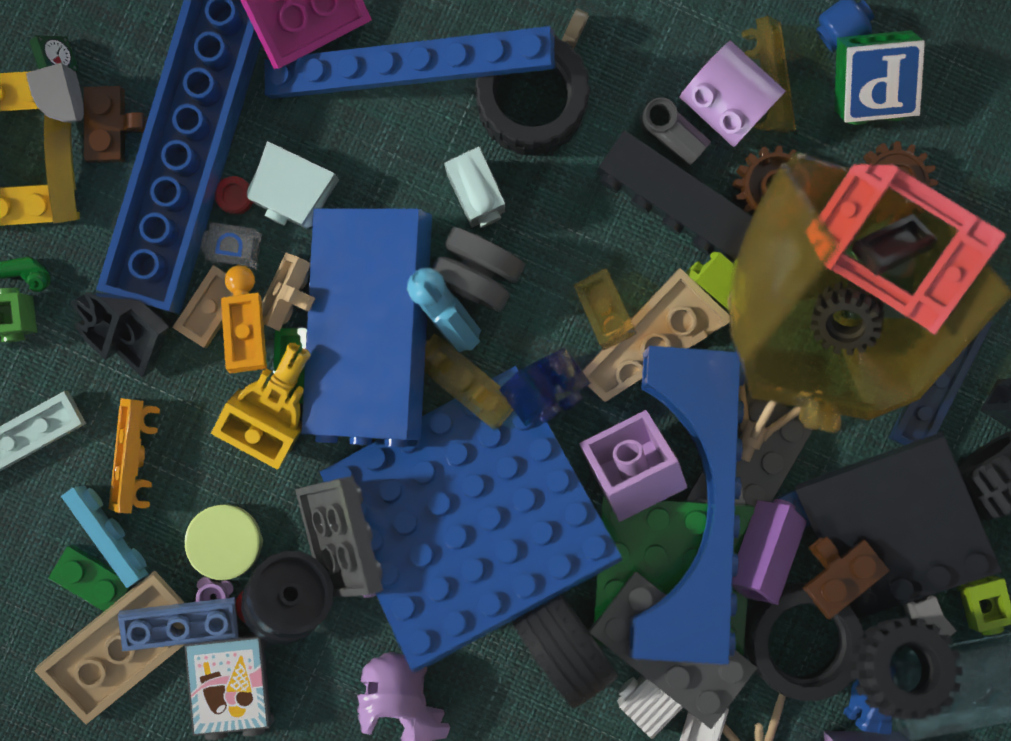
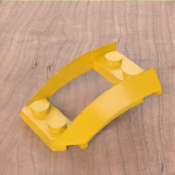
M28 72L0 73V111L38 109L30 92L26 76ZM44 114V152L47 184L0 187V226L53 222L54 224L80 219L74 193L76 184L72 156L71 123L58 121Z

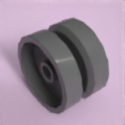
M452 227L444 245L449 253L461 260V263L448 257H437L431 269L438 271L442 275L446 286L453 293L477 305L480 303L490 309L502 312L510 294L504 286L494 281L493 277L507 283H517L525 268V263L511 253L477 235Z

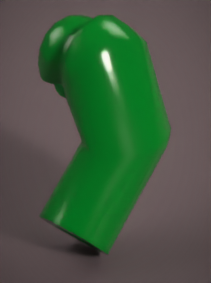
M33 257L0 261V279L21 277L30 285L29 289L34 292H41L50 285L49 271Z

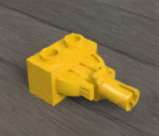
M295 343L288 344L287 350L268 384L266 382L272 370L265 369L262 371L258 381L249 384L244 389L239 388L226 402L211 432L212 435L277 470L289 455L302 431L299 400L304 389L298 386L291 398L290 394L311 353L303 348L294 362L293 359L300 348V345Z

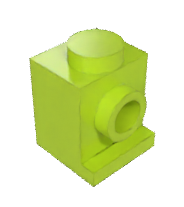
M991 575L956 587L957 591H960L969 628L981 632V635H994L1003 632V626L1011 625V602L1004 578ZM986 599L987 607L981 611L979 601Z

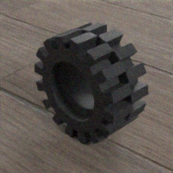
M842 281L836 282L834 289L830 286L826 287L823 295L819 294L811 317V331L815 330L814 338L816 341L823 339L822 347L828 349L830 345L835 346L833 353L839 355L841 348L846 349L847 355H854L855 348L858 349L860 354L866 352L867 345L872 348L876 344L877 338L879 339L884 320L885 311H883L884 304L882 300L877 301V297L872 294L868 295L867 291L861 287L860 289L854 288L855 284L851 281H848L847 288H843ZM839 310H850L862 317V323L857 326H844L834 320L833 314Z

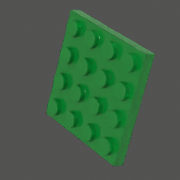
M603 494L601 521L623 561L597 574L594 623L634 571L665 595L672 591L688 571L698 552L706 525L707 502L664 499L619 522ZM735 504L734 515L739 516L740 531L738 538H733V554L738 555L751 517L754 514L753 505ZM732 587L731 593H736L737 610L736 615L730 617V632L735 634V650L743 656L748 598H745ZM593 636L594 640L597 642L598 645H604L602 642H600L597 638Z

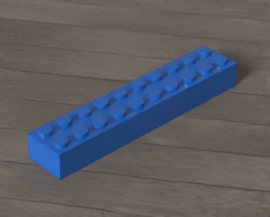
M241 0L183 1L96 290L139 300L146 305L176 314L181 313L215 200L217 185L222 177L261 47V41Z

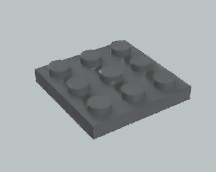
M353 475L295 489L312 557L317 559L328 571L333 584V597L364 596L383 591L381 585L382 569L379 562L374 558L371 546L373 539L372 530L364 519L361 508L363 496L360 487L354 481Z

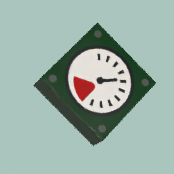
M36 35L29 40L38 69L63 63L73 71H79L67 36Z

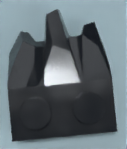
M85 292L84 295L70 302L83 319L77 322L74 327L104 360L117 353L142 378L154 370L169 326L164 323L160 315L152 312L139 300L106 293Z

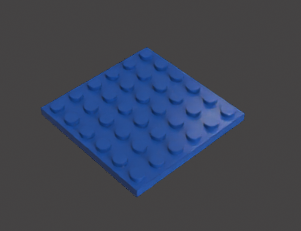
M516 366L422 416L421 440H408L407 447L384 446L385 439H379L372 443V445H368L320 471L324 482L353 475L355 483L361 489L363 496L361 508L364 519L372 530L373 539L371 546L374 558L379 562L382 569L381 585L383 591L376 593L407 663L414 673L623 561Z

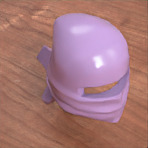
M395 652L384 653L378 658L371 659L362 670L361 683L366 686L365 694L358 695L359 706L357 708L363 734H372L379 717H391L399 719L405 728L400 738L401 741H433L447 738L450 725L448 723H441L444 710L426 706L423 687L427 667L414 673L411 671L404 654Z

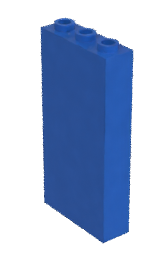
M421 209L313 210L309 295L314 297L315 300L308 312L306 349L311 353V356L305 363L301 434L315 435V442L338 443V436L350 437L349 444L372 445V438L385 439L384 446L407 447L408 440H421L427 314L419 304L410 298L407 286L409 278L417 270L430 268L432 214Z

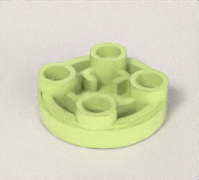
M232 504L215 505L201 511L193 518L185 535V551L191 565L202 575L215 580L233 579L248 571L256 562L263 545V537L255 519L244 509Z

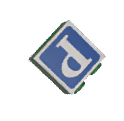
M912 30L837 37L834 110L843 121L849 124L860 125L868 123L869 120L900 121L904 120L905 117L920 116L925 41Z

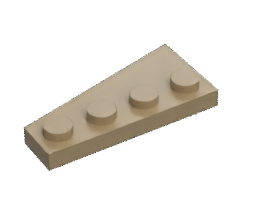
M680 268L577 377L603 402H606L642 379L643 352L648 346L689 348L734 319Z

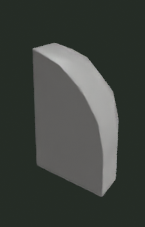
M58 63L26 73L30 92L36 106L46 116L65 123L82 120L84 104L75 71L63 63Z

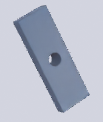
M235 597L122 610L118 614L122 651L238 638L239 636ZM173 623H182L185 628L176 629Z

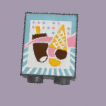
M253 632L239 633L238 638L184 644L193 736L205 735L206 740H217L227 737L228 732L242 731L243 736H256L265 733V729L269 728L275 721L274 713H270L264 653L268 642L258 638Z

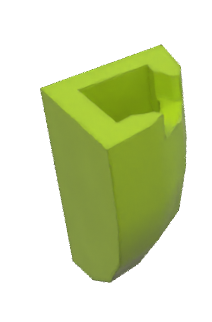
M712 252L710 254V261L704 265L697 261L685 273L738 318L745 306L748 292L745 277L722 253Z

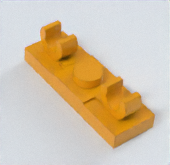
M120 398L108 508L117 513L132 514V506L142 509L150 507V502L137 499L136 492L141 487H152V483L144 479L135 480V476L138 475V467L143 466L145 459V448L141 445L140 432L146 434L158 432V428L147 427L144 423V418L148 413H160V409L150 405L143 406L144 401Z

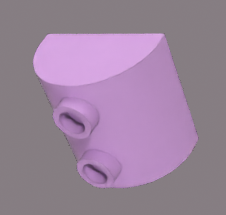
M729 40L692 79L679 98L730 145L735 147L786 91Z

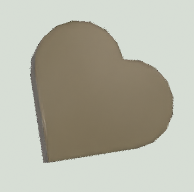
M576 8L562 38V41L568 42L572 49H574L589 18L588 12Z

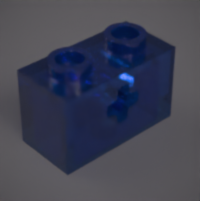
M564 347L520 369L499 390L523 424L527 426L538 419L543 424L561 412L560 407L567 411L583 399L580 392L590 385L591 382Z

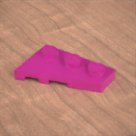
M241 0L274 69H279L372 21L363 0Z

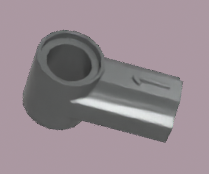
M667 98L653 99L647 104L640 115L639 123L644 133L655 137L687 167L711 143L708 138L677 112L674 103ZM654 109L663 111L667 117V124L664 126L653 124L649 116L650 111Z

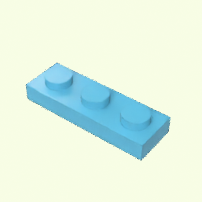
M85 485L73 487L61 496L126 588L139 583L149 575L145 570L147 564L143 556L136 549L129 548L123 539L125 533L116 520L113 518L109 519L101 509L103 502L93 489H87Z

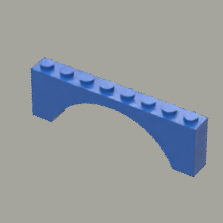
M648 346L643 352L641 389L663 403L679 419L694 442L705 473L708 507L706 525L698 552L681 581L658 603L630 617L628 657L729 665V656H734L736 640L734 632H730V617L736 615L737 596L736 593H731L732 577H736L738 573V555L733 554V538H738L740 531V519L738 515H734L735 500H739L741 494V478L736 476V461L741 460L743 452L742 439L737 438L738 424L742 423L744 417V403L739 401V386H743L745 381V364L740 363V352Z

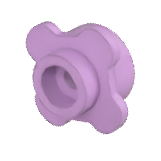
M203 577L197 582L199 590L196 594L195 602L211 600V594H216L217 599L229 598L230 594L234 591V586L228 580L215 582L208 577Z

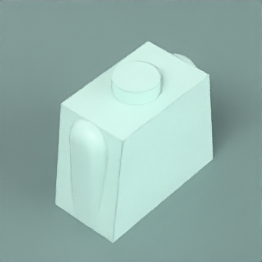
M267 141L258 169L248 187L247 197L254 204L267 210L264 215L267 218L284 226L287 220L308 229V227L313 226V210L323 208L339 179L335 173Z
M480 147L445 162L444 165L448 179L471 227L480 224L482 228L500 220V214L505 212V202Z

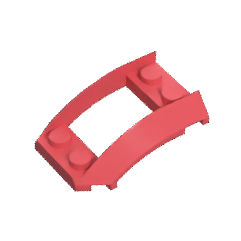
M853 165L809 231L815 247H817L826 268L858 285L903 315L922 325L934 335L948 319V316L1006 236V234L894 165ZM889 187L959 230L914 295L881 274L875 276L863 263L845 253Z

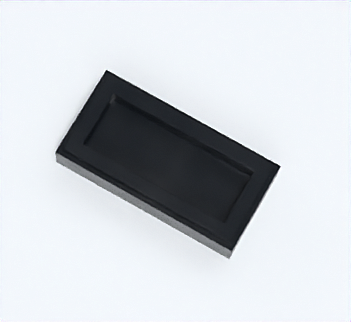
M911 214L856 240L851 251L875 276H878L933 249L938 239Z

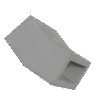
M930 595L902 604L907 618H919L926 620V624L937 625L941 628L939 635L948 634L951 636L956 632L955 628L944 617L935 596Z

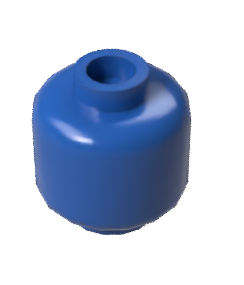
M839 0L819 15L820 26L816 28V31L825 46L833 53L837 50V37L872 34L870 21L875 16L864 0L858 3L855 0Z

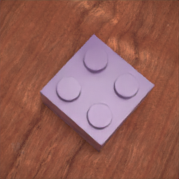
M647 410L579 443L592 474L619 522L687 488L677 458Z

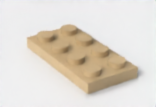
M153 571L37 665L35 672L85 724H88L184 646V644L122 651L118 621L119 611L182 604L184 602L156 571ZM173 623L176 629L185 628L182 623Z

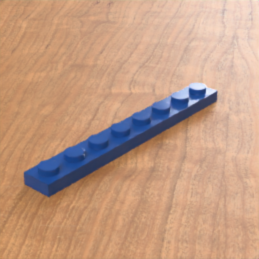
M547 26L306 54L279 69H274L270 60L264 59L265 96L276 99L555 69L554 30Z

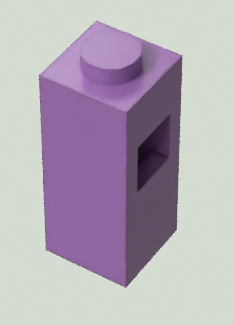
M774 499L773 502L758 500L756 503L754 514L751 517L738 553V573L736 577H732V587L745 598L776 605L779 603L807 523L795 510L796 507L788 501Z

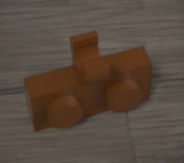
M121 86L84 87V161L88 163L125 162V133H144L148 117H144V113L140 112L125 114V89Z
M828 537L824 539L819 538L809 546V549L826 569L802 588L823 615L831 619L888 573L889 569L866 540H860L840 557L837 548Z

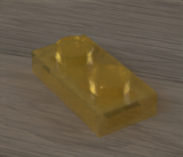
M607 268L574 284L577 295L603 350L638 334Z

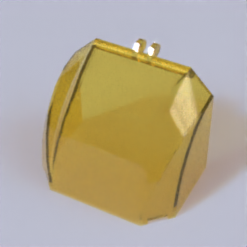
M796 152L787 164L784 163L773 178L745 232L732 268L728 297L731 334L752 398L800 407L799 419L804 424V427L815 430L822 428L821 430L835 433L839 432L841 426L840 415L871 420L920 400L1011 297V290L990 263L987 262L935 335L883 302V311L885 313L879 339L877 338L876 344L872 348L867 345L866 352L861 354L855 348L854 355H847L846 349L842 348L840 355L833 353L835 347L833 345L825 349L822 347L823 339L816 341L814 338L815 330L811 331V317L819 294L823 295L824 289L828 286L834 289L836 282L842 281L843 288H847L849 280L825 267L826 263L839 248V245L821 220L820 214L851 169ZM889 187L845 253L863 263L851 251L856 240L913 214L938 239L935 247L881 275L914 295L959 230ZM855 284L854 288L860 289V287ZM839 310L833 314L834 320L844 326H857L862 323V317L850 310Z

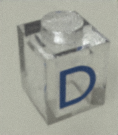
M210 222L209 231H205L202 237L201 251L205 253V260L213 264L227 266L242 265L256 270L262 234L252 228Z

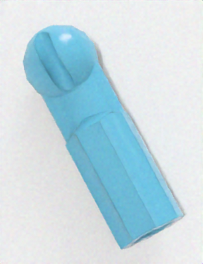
M431 268L417 270L408 280L407 290L410 298L421 306L429 319L457 352L472 350L480 342L479 334L481 329L446 286L444 278L438 271Z

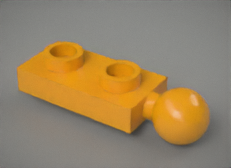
M243 265L233 266L227 271L225 285L233 293V296L221 298L226 370L230 374L267 369L262 298L259 293H248L254 287L255 276L248 267Z

